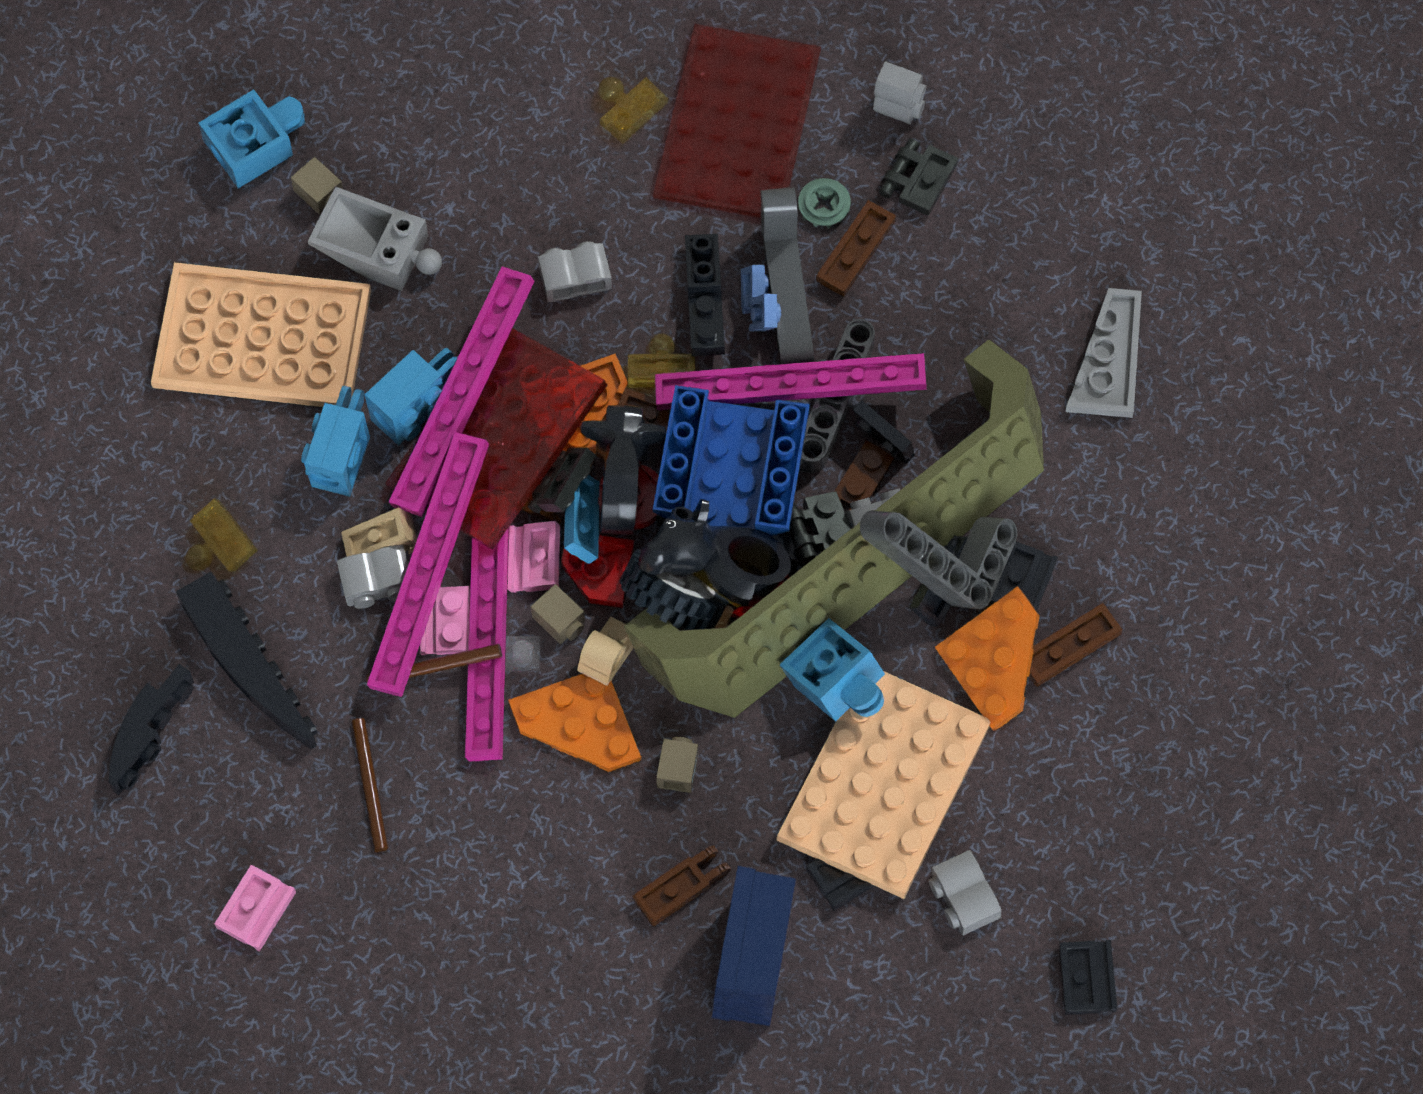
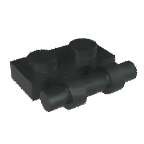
M909 138L905 146L899 148L895 156L896 162L892 169L887 170L882 178L883 185L879 190V194L885 198H890L894 190L899 189L902 191L899 203L929 216L958 165V158L931 145H928L925 153L922 155L916 152L920 146L919 142ZM908 166H914L916 168L910 178L903 175Z
M588 448L560 450L556 459H551L546 467L548 472L542 483L537 484L531 495L533 498L528 508L535 513H540L541 509L545 512H564L573 502L574 493L579 484L590 473V465L596 455Z
M836 491L804 498L802 505L804 510L797 508L794 501L790 528L795 538L793 545L796 552L802 555L805 563H809L816 557L815 551L820 550L823 552L851 530ZM805 526H811L814 533L813 536L807 533Z

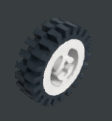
M635 550L619 581L622 584V590L627 592L626 595L629 599L636 600L635 604L640 608H648L646 612L653 616L656 613L661 616L659 620L665 623L667 620L672 621L673 626L680 628L681 625L686 630L714 629L729 599L721 595L714 588L708 577H706L705 571H698L686 576H677L665 572L658 575H650L640 569L638 560L641 550Z

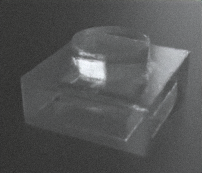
M506 636V672H540L541 637Z

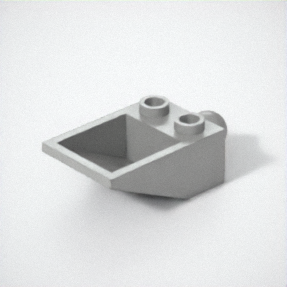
M338 187L334 188L308 240L310 246L360 275L402 291L415 264L417 269L426 275L435 274L442 265L441 255L436 250L431 248L423 249L429 236L425 219ZM391 252L394 253V257L388 258Z

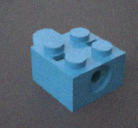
M253 89L200 121L199 127L203 141L239 189L293 156L288 134L304 125L305 116L303 107L296 98L286 97L267 108Z
M444 348L427 363L412 350L364 394L370 420L398 446L405 439L407 441L414 439L421 430L420 425L429 418L458 357H454L452 351Z
M342 386L336 405L324 403L322 412L316 413L312 424L314 436L311 444L306 443L301 461L305 465V474L309 477L311 487L350 497L370 439V434L364 412H361L364 403V391L355 389L351 398V387Z
M830 618L779 665L793 686L835 722L849 708L863 717H869L879 712L884 704L883 693L876 685L885 675L884 671L866 647Z

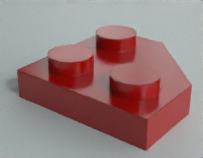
M599 535L598 559L590 564L563 549L562 568L589 603L623 608L626 592L622 590V584L619 581L633 555L634 540Z

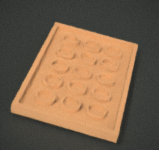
M174 262L152 373V388L323 407L324 403L336 405L342 386L351 387L352 398L371 286L365 283Z
M884 672L885 675L876 683L885 699L879 712L869 717H863L849 708L836 721L777 835V841L904 899L980 748L991 722L988 718Z

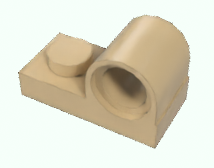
M399 507L341 532L347 557L371 553L375 550L394 545H403L404 550L410 554L413 553L417 542L412 515Z
M610 617L600 632L594 630L582 649L577 671L608 686L634 648L624 628L626 624Z

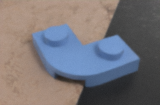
M750 265L741 269L742 314L751 313L753 323L749 325V331L765 332L777 328V323L781 317V307L777 303V294H766L769 288V279L767 274H765V265Z

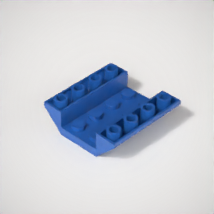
M675 385L653 504V513L666 519L674 507H686L694 512L700 499L709 500L707 522L710 526L746 527L763 531L770 536L789 532L810 404L776 400L774 410L709 401V390Z

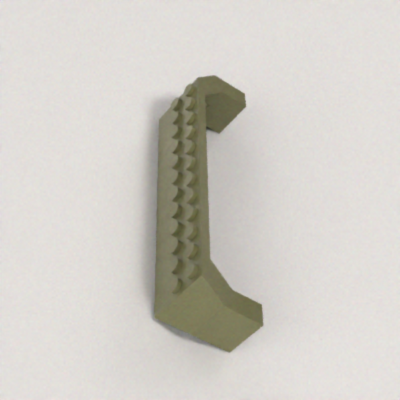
M987 340L963 359L976 400L990 412L989 420L875 510L902 514L943 547L947 546L954 535L963 536L972 529L977 519L987 517L1044 471L1041 411L1028 369L990 340ZM859 522L727 628L679 631L668 620L666 623L659 620L661 616L656 613L653 616L647 613L648 608L628 622L624 628L641 665L679 701L735 718L786 677V674L779 665L828 618L843 630L847 629L912 577V575L867 542L861 535Z

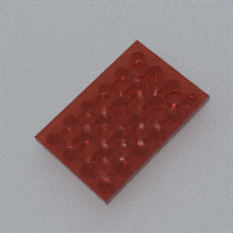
M694 24L653 198L761 218V190L785 188L791 185L821 47Z
M513 328L462 432L465 435L487 440L489 446L460 531L492 550L608 386L601 377ZM421 433L385 482V485L390 490L394 491ZM429 501V503H428V505H427V507H426V509H425L426 511L428 510L430 501Z

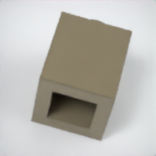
M315 157L291 177L294 192L320 216L334 188L343 189L342 181Z
M556 584L531 606L532 618L560 645L567 638L570 641L574 640L584 629V611Z
M673 737L672 740H663L656 777L657 788L687 793L692 792L699 754L698 744H694L692 740L684 737Z

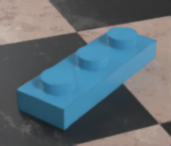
M590 475L581 481L574 493L573 502L565 509L564 549L588 564L598 559L599 551L598 497L600 482Z

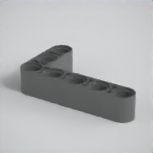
M794 187L761 190V233L764 238L763 247L765 261L768 266L770 293L777 294V303L781 307V317L776 328V339L781 364L814 362L813 343L797 240L798 211Z
M865 319L851 321L845 328L833 360L870 358L875 340L873 325ZM855 336H863L867 339V341L857 343L853 341L852 338H854ZM855 395L844 396L840 400H832L829 397L816 398L807 421L799 470L807 473H817L825 467ZM825 421L829 422L832 426L828 429H821L816 424ZM814 450L819 452L820 456L808 458L804 453Z
M868 511L863 515L860 522L861 535L867 542L953 607L978 610L987 607L991 601L1018 536L1017 527L1013 520L980 517L975 521L958 559L898 512Z

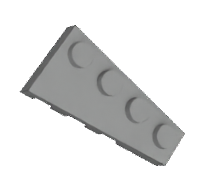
M1108 288L1093 335L1066 406V412L1133 418L1142 291Z

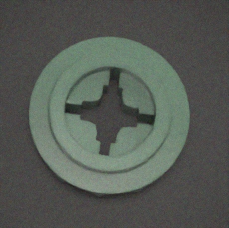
M828 178L813 180L806 184L799 194L798 209L803 219L808 220L815 227L821 225L830 228L833 224L842 223L844 217L850 211L851 199L849 192L836 180ZM817 196L824 201L833 198L830 202L832 211L827 210L825 207L816 210L819 205Z

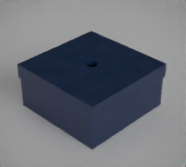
M737 867L715 988L712 1018L726 1021L731 1019L770 1026L796 878L757 872L755 869L748 867Z

